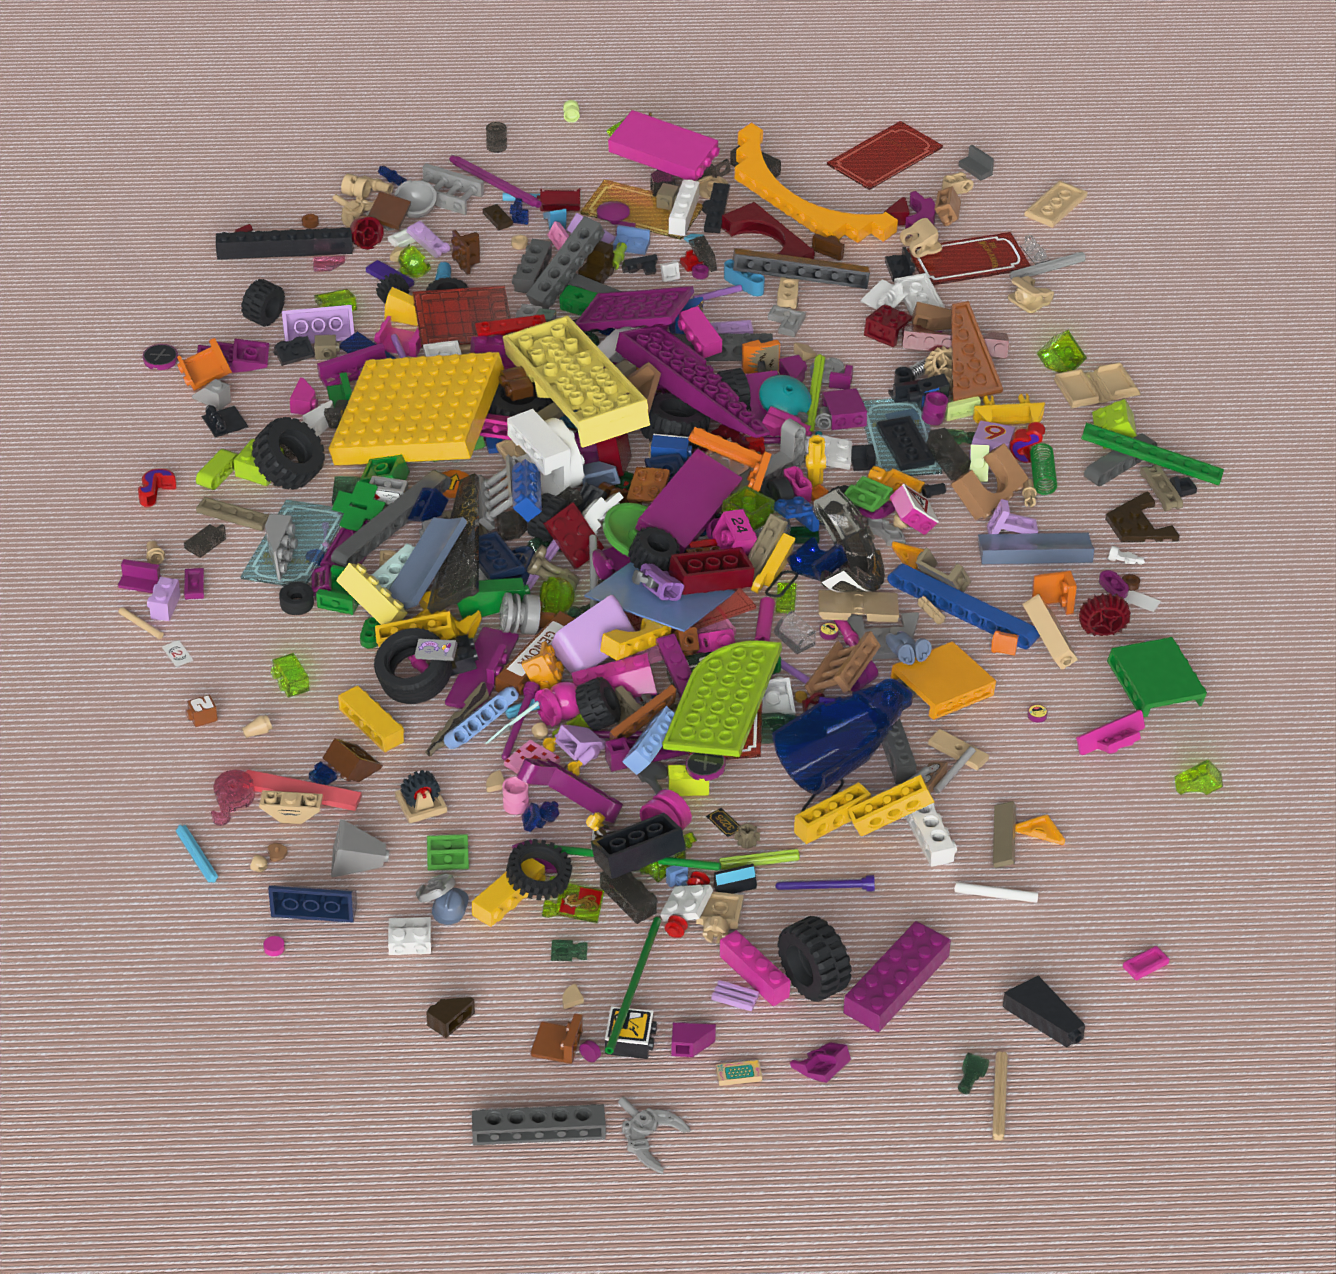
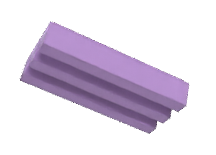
M721 980L718 981L715 992L712 993V1000L751 1012L759 997V991Z

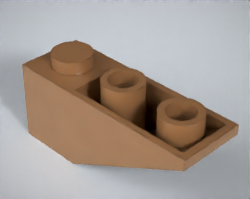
M916 302L912 314V324L921 325L923 328L932 331L951 329V309Z

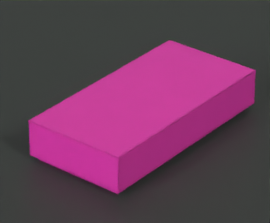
M1154 946L1124 962L1123 968L1137 981L1169 964V958L1157 946Z

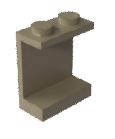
M926 547L918 555L916 564L922 573L962 592H965L971 583L964 567L957 563L949 575L935 569L938 563L929 548Z

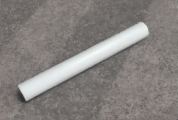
M956 882L955 892L1035 903L1038 900V892Z

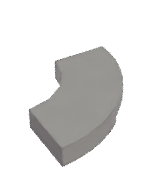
M867 517V530L869 534L881 537L887 546H892L893 541L906 545L905 536L898 527H894L889 524V521L882 518L871 519Z

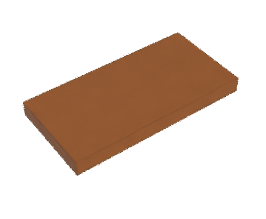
M670 685L610 731L609 741L623 737L628 739L649 723L665 706L670 707L674 704L676 688Z

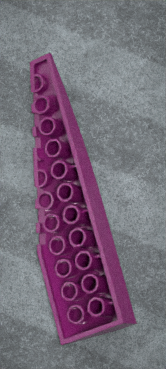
M660 325L619 332L615 351L637 368L642 367L648 362L661 373L658 384L680 400L715 421L755 438L770 434V431L764 424L754 418L755 414L752 411H747V405L744 402H739V396L726 382L721 381L722 377L713 372L714 368L706 364V359Z

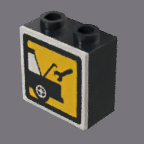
M611 1006L605 1035V1048L621 1007ZM629 1008L614 1052L612 1054L605 1052V1054L648 1059L649 1050L653 1051L654 1048L652 1034H656L657 1021H653L654 1011Z

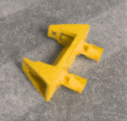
M1026 393L1025 399L1022 394L1018 396L1020 404L995 405L994 396L991 395V400L989 401L986 395L983 397L984 405L974 406L973 420L978 425L980 421L1003 425L1040 423L1044 415L1045 402L1030 403L1029 395Z
M445 588L425 592L419 602L423 611L413 618L447 612L442 607L446 604V601L454 596L452 589ZM479 610L460 622L453 617L457 636L468 634V638L474 639L482 620Z

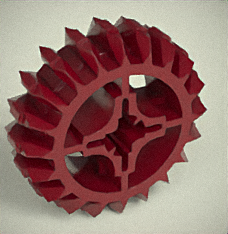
M1110 592L1107 595L1102 593L1100 596L1094 594L1093 599L1088 598L1087 602H1083V606L1079 611L1081 627L1087 634L1092 633L1093 636L1115 635L1116 632L1122 633V628H1127V623H1130L1131 612L1127 601L1123 597H1119L1118 594L1112 596Z

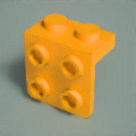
M547 641L542 642L538 655L522 661L521 665L530 681L537 683L540 686V690L543 688L550 690L552 686L563 679V664L561 661H557L552 645H548Z

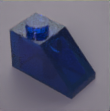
M423 487L408 520L424 522L433 519V517H439L445 510L449 500L436 488Z

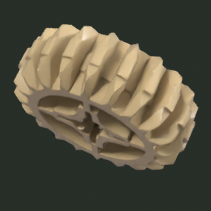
M944 346L941 349L937 347L934 351L930 352L925 360L924 375H927V378L945 373L950 384L949 390L952 392L951 346L948 349Z

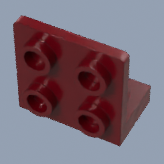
M882 305L866 318L864 336L894 348L897 345L899 330L903 327V323H909L913 316L904 311L894 309L889 305Z

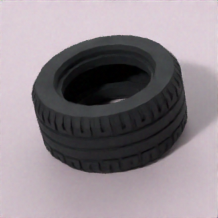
M410 628L398 631L388 637L377 650L374 658L376 676L384 692L397 702L417 704L428 701L439 694L449 681L452 672V664L449 660H431L428 668L415 677L401 678L395 675L398 664L403 659L415 655L418 639L441 640L435 633L429 630Z

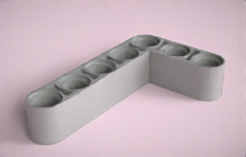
M787 419L782 425L780 451L771 456L763 481L774 476L776 478L783 476L784 469L793 466L799 468L804 462L806 429L793 419ZM753 468L739 475L743 480L734 496L742 501L744 498L742 491L745 485H748L747 476Z

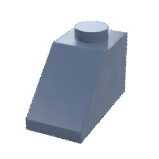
M600 461L583 465L585 475L582 480L583 485L587 482L598 488L602 482L612 485L621 484L616 466Z

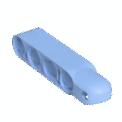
M513 686L506 687L492 699L485 702L444 736L445 745L450 749H455L469 741L504 713L508 706L518 699L519 693Z

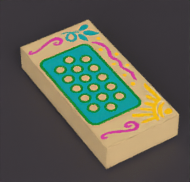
M759 1060L716 1064L719 1086L762 1081Z

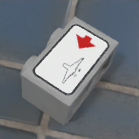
M372 476L369 484L378 486L374 500L386 502V507L408 490V481Z

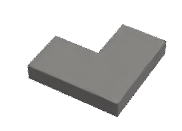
M773 305L768 314V320L781 323L778 333L795 337L806 318L805 312Z

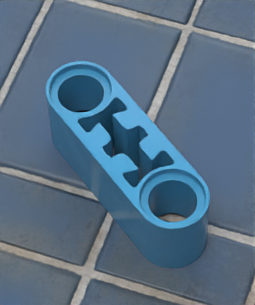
M732 259L725 261L724 279L734 286L741 285L742 290L752 296L758 297L764 294L765 277L762 274L734 271L732 269Z

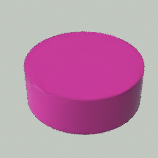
M270 936L263 943L264 952L269 956H279L285 950L284 940L279 936Z

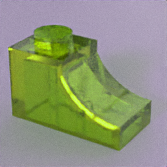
M1209 759L1174 776L1176 791L1180 795L1187 792H1202L1208 795L1223 787L1222 774Z

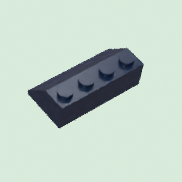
M269 885L268 887L271 917L354 923L357 908L356 890Z

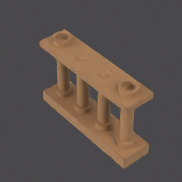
M871 631L865 632L857 645L843 648L841 643L836 641L804 687L811 696L816 692L823 693L826 688L839 685L843 693L850 691L881 647ZM819 696L815 697L813 701H817Z

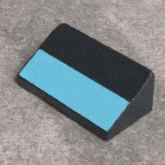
M754 864L714 872L715 891L735 894L756 889L757 881Z

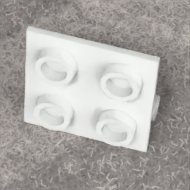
M882 279L860 301L875 310L882 305H889L895 308L908 293L903 291L904 286L902 283L899 282L892 285Z

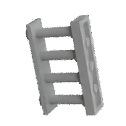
M426 163L423 166V179L421 181L436 184L434 189L437 193L435 204L437 207L466 215V201L472 195L477 197L484 195L483 180ZM443 186L451 188L447 193L439 192ZM457 191L465 193L461 198L453 196Z
M509 454L506 456V467L493 477L485 479L480 474L475 478L477 519L489 532L495 529V517L513 505L512 468L519 461L513 459ZM505 476H507V478H505L504 480H502L500 483H498L497 485H495V486L493 487V485H494L495 483H497V482L500 481L502 478H504ZM508 486L507 489H505L503 492H501V493L498 494L496 497H494V495H496L498 492H500L501 490H503L505 487ZM509 496V499H507L506 501H504L502 504H500V505L497 506L496 508L494 507V506H496L497 504H499L501 501H503L504 499H506V498Z

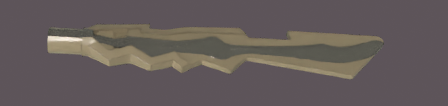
M481 682L464 701L466 705L461 711L454 712L446 722L443 730L438 731L431 741V745L425 751L428 756H432L436 750L446 746L444 743L446 733L489 699L485 682Z

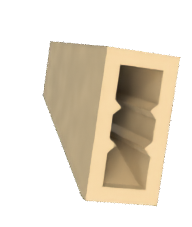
M1037 594L1023 603V607L1053 660L1061 670L1076 662L1078 658L1055 614L1041 596Z

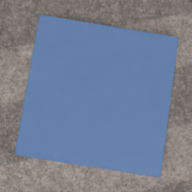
M630 562L586 593L584 597L601 602L606 597L614 595L624 611L685 632L739 589L681 595V599L677 601L661 600L645 588L642 582H640V585L632 582L634 571L639 569L633 566L634 563Z

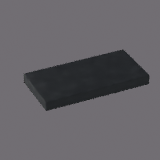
M911 416L876 423V427L900 471L935 465V458Z

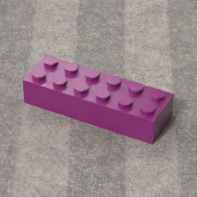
M915 921L845 995L843 1013L879 1033L949 957L951 939Z

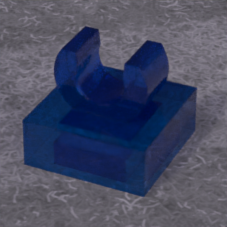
M320 761L314 765V770L309 772V779L317 784L329 785L337 780V773Z
M530 803L521 815L525 831L532 832L535 826L543 828L546 824V821L542 820L545 814L539 811L538 804Z

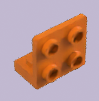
M1071 571L1035 575L1032 598L1039 594L1046 604L1060 603L1066 615L1074 614L1077 585Z

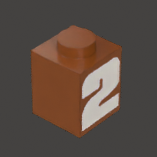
M210 694L187 701L188 709H186V716L189 721L192 720L195 727L218 721L216 705Z

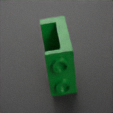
M332 565L331 591H327V589H319L317 591V608L350 615L355 613L359 603L336 581L346 567Z

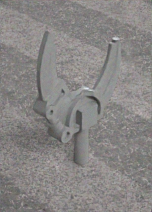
M621 1097L618 1104L633 1117L630 1121L626 1120L622 1124V1132L628 1139L627 1150L635 1153L644 1165L663 1174L664 1168L650 1154L649 1143L645 1136H649L656 1131L658 1125L671 1126L683 1133H689L691 1131L690 1127L683 1119L672 1112H667V1110L663 1109L652 1110L651 1108L639 1112L625 1097Z

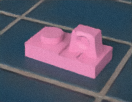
M554 221L547 234L558 251L569 237L561 223Z

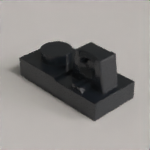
M653 254L626 259L623 261L622 271L623 273H635L643 269L646 276L655 274L658 260L657 255Z

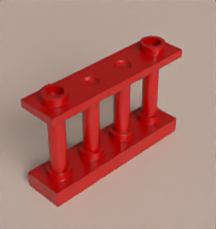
M544 314L488 322L483 321L475 323V328L478 336L494 334L505 336L509 332H517L545 323L546 319Z

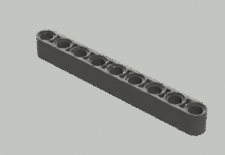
M436 470L429 472L338 546L332 553L331 561L341 567H347L349 563L358 564L443 494L450 486V477Z

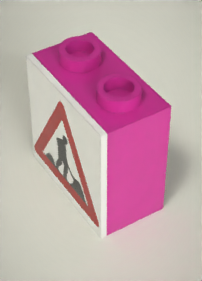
M903 484L890 496L900 520L923 535H926L939 522L928 499L907 485Z

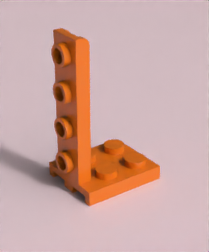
M694 427L688 437L690 442L753 468L747 476L748 485H745L742 491V496H744L742 503L749 506L760 491L772 454L765 451L761 455L755 450L740 446L736 442H730L719 435H713L702 428Z

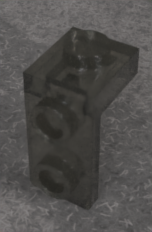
M337 400L335 408H325L324 416L329 428L338 427L349 400Z

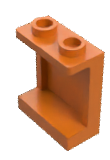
M215 338L209 340L210 348L185 360H182L181 356L177 357L180 362L177 366L181 374L185 373L183 379L186 385H191L194 391L202 388L214 379L218 380L232 373Z

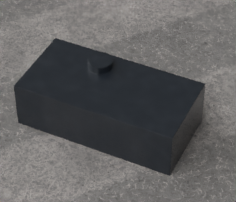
M665 813L591 841L595 863L611 879L631 871L640 870L644 866L686 850L682 828Z

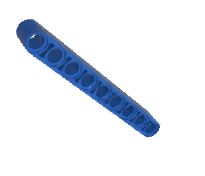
M905 564L898 565L887 577L888 582L893 587L918 599L925 596L936 608L994 635L995 631L998 630L1004 633L1019 635L1017 647L1022 649H1029L1040 637L1035 626Z

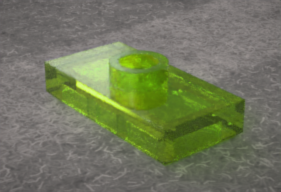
M778 582L777 594H780L789 583ZM793 583L781 597H777L776 613L795 614L796 583Z

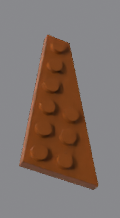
M969 301L952 304V402L1002 393L1001 381Z

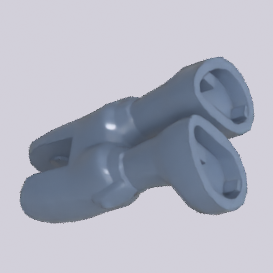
M898 631L897 635L889 633L885 637L887 646L897 655L901 662L907 665H912L915 658L919 662L924 661L932 650L931 643L925 638L915 641L903 631Z

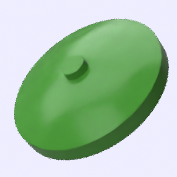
M636 503L618 504L609 509L604 518L603 532L607 540L615 549L628 556L629 548L639 531L636 529L638 519L648 508L647 506Z

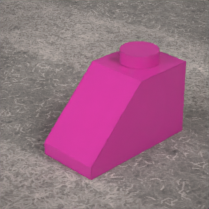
M300 377L290 397V412L304 415L318 407V399H316L315 390L304 378Z

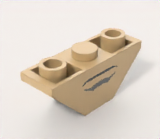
M262 790L259 808L280 823L302 824L320 812L323 794Z

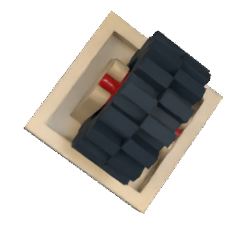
M420 770L419 774L416 771L413 776L411 774L408 775L409 779H404V784H401L402 789L395 791V798L409 824L447 813V806L439 793L440 786L434 775L427 770L426 772Z

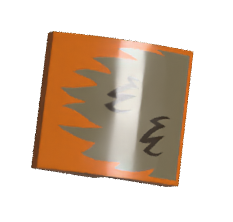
M777 339L765 343L755 340L742 344V370L745 374L758 373V361H765L766 372L779 371L780 342Z

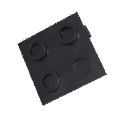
M208 405L205 410L206 415L201 416L214 437L248 428L247 423L235 406L216 411L215 406Z

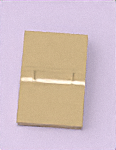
M1120 362L1098 366V369L1094 370V372L1084 373L1082 369L1057 373L1054 377L1055 383L1071 408L1140 395V391Z
M818 590L819 615L824 620H848L851 614H866L867 621L898 622V593L857 592L860 590L840 593L833 590Z

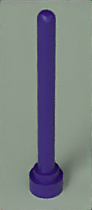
M866 875V877L858 880L777 882L775 887L777 890L862 888L866 892L875 891L874 875Z

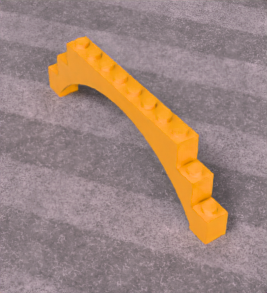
M751 122L738 131L737 144L740 147L736 150V162L739 164L735 166L734 179L808 228L811 232L826 238L832 235L840 239L846 235L856 243H859L870 234L884 242L897 232L898 220L887 212L883 214L844 213L817 206L793 194L773 176L763 159L760 144L763 143V130Z

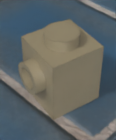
M663 183L657 193V208L672 211L679 192V186Z
M315 335V360L336 358L337 352H340V342H336V335Z

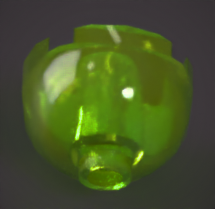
M410 244L400 252L398 257L399 271L411 278L423 277L431 270L429 262L427 264L424 262L425 256L415 246L412 245L410 247Z
M548 577V581H544L540 589L539 598L544 604L543 611L558 614L559 611L565 613L570 610L574 603V588L565 578Z

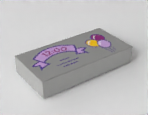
M418 639L415 657L416 659L454 661L457 642L456 640Z

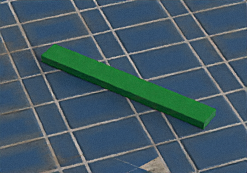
M1087 422L1081 437L1082 440L1218 486L1224 472L1222 468Z

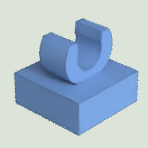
M671 866L666 868V883L669 887L676 885L687 886L685 882L688 881V867Z

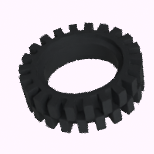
M533 839L532 844L529 840H526L524 845L519 843L517 848L514 847L512 849L506 868V877L509 878L508 882L510 885L514 884L513 889L515 891L521 889L520 895L524 896L527 892L529 893V899H532L533 895H537L536 900L541 901L542 896H544L545 900H550L551 896L556 898L558 893L561 895L564 893V889H567L572 873L571 859L567 858L568 854L566 851L561 853L562 848L560 846L554 849L555 843L550 842L549 846L545 845L546 840H542L541 844H538L537 839ZM531 858L543 859L550 862L556 868L558 874L550 881H537L524 874L521 864Z

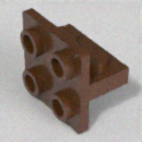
M452 230V258L454 261H457L460 269L464 270L468 275L470 274V266L480 263L479 234L474 232L460 236L457 230Z

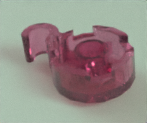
M235 769L226 771L217 777L213 787L215 799L221 812L211 811L213 823L218 826L226 825L231 819L230 812H234L236 809L244 806L247 808L254 801V783L248 773Z

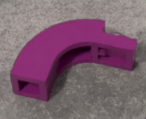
M917 191L910 192L909 206L916 214L906 217L905 229L911 227L922 218H928L934 225L936 211L933 199L931 197L924 199Z

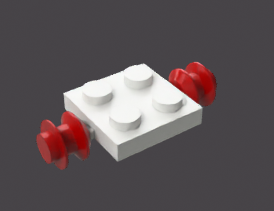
M692 872L690 879L687 881L688 886H674L660 914L663 921H668L665 925V931L669 936L674 938L682 937L688 927L686 920L700 918L713 892L711 885H709L710 879L704 872Z

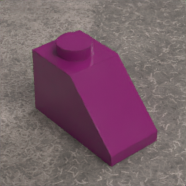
M800 355L779 359L780 375H787L801 382L804 381L807 364Z

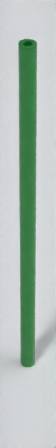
M554 845V849L558 846L562 848L561 853L566 851L568 855L594 857L593 850L589 848ZM667 857L652 863L721 870V862Z
M655 917L652 921L606 1045L605 1052L607 1054L614 1052L660 927L661 919L659 917Z

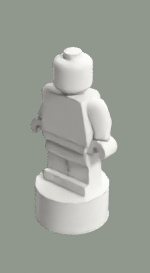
M1111 546L1108 560L1115 561L1117 559L1125 561L1126 564H1136V562L1139 565L1144 564V558L1138 557L1129 551L1127 553L1121 552L1119 547Z

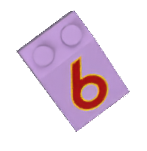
M980 421L971 445H990V452L1005 443L1009 449L1015 427ZM971 448L969 452V465L971 459Z

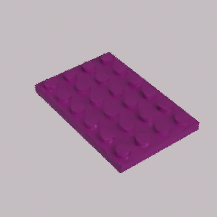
M693 286L598 293L575 323L583 331H590L592 329L605 330L607 328L620 329L629 326L636 328L643 325L651 327L656 324L670 325L694 294Z

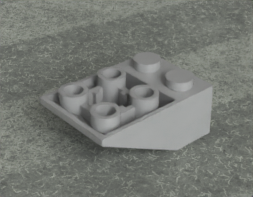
M270 514L265 524L269 554L277 579L281 581L283 574L287 572L288 562L292 560L293 551L297 548L298 539L295 538V524L292 522V516Z

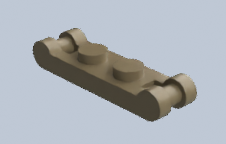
M1153 464L1152 467H1140L1141 476L1146 479L1161 502L1165 512L1170 511L1171 508H1183L1182 498L1159 465Z

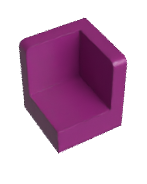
M846 365L844 373L830 372L829 388L850 389L853 378V366Z

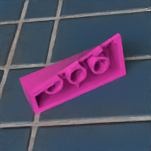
M647 653L572 672L573 683L577 686L597 677H603L612 686L614 691L616 687L622 685L634 698L641 697L642 694L658 695Z

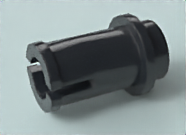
M944 483L925 484L921 492L924 497L931 498L934 495L945 494L946 486Z

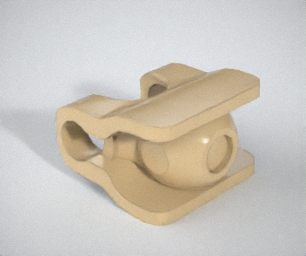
M928 218L918 220L911 227L904 229L900 233V241L905 246H910V253L916 258L927 254H935L943 249L942 245L938 242V230ZM907 235H912L909 239L905 240ZM921 246L920 250L915 252L916 248Z
M1030 276L1012 278L1011 282L1017 288L1015 292L1008 295L1007 299L1024 311L1034 313L1052 302L1054 292L1048 288L1035 287V279Z

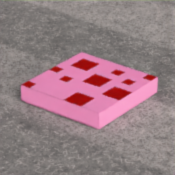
M529 740L504 761V766L518 774L525 758L550 760L559 764L560 757Z

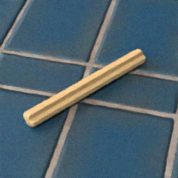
M999 1051L996 1053L992 1138L1002 1141L1005 1135L1008 1054Z

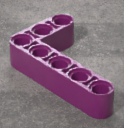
M525 758L517 774V778L525 783L547 785L594 814L597 812L601 813L605 817L604 820L610 823H615L623 806L617 799L550 760Z

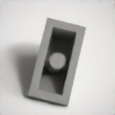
M214 379L194 393L192 398L206 405H213L217 410H222L231 402L230 385Z

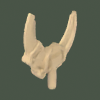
M337 194L333 196V200L343 206L341 220L347 228H350L354 218L363 215L364 211L371 210L375 200L373 202L364 200L362 196H357L356 200L351 202L346 201Z

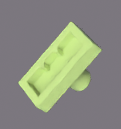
M977 396L953 402L951 398V402L948 403L946 409V421L972 416L974 406H980L981 404L980 398Z
M971 445L970 470H973L980 482H988L989 465L983 457L989 453L990 445Z

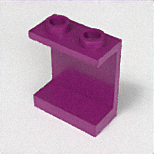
M857 388L822 392V407H827L830 412L831 430L867 426V410Z

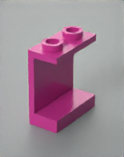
M387 316L386 320L381 323L379 332L375 334L374 342H376V345L383 343L385 352L398 354L391 340V335L397 334L406 356L417 357L422 348L419 328L415 332L393 328L391 316Z

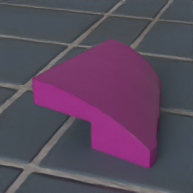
M829 1042L817 1050L808 1052L807 1059L801 1062L794 1059L790 1062L791 1068L811 1079L827 1083L851 1058L847 1045Z

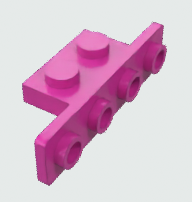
M1134 711L1077 736L1079 754L1085 755L1096 749L1112 754L1122 747L1133 745L1134 742L1141 739L1140 732L1138 731L1145 728L1142 711Z

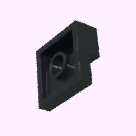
M468 634L449 639L456 640L457 642L454 661H451V676L477 669L475 661L479 659L473 638H468Z

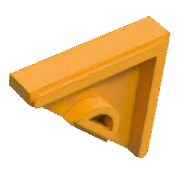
M893 541L892 549L901 562L917 570V557L924 549Z
M1048 814L1015 824V832L1061 845L1065 844V838Z

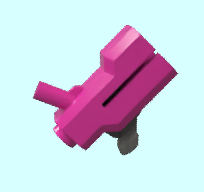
M771 406L762 422L770 431L769 435L773 437L781 436L782 425L789 418L806 429L805 436H812L811 426L805 424L808 420V415L805 412L792 415Z

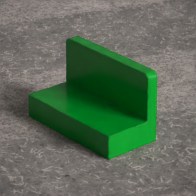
M347 372L340 373V385L327 386L329 400L333 401L334 411L345 409L351 397L352 391Z

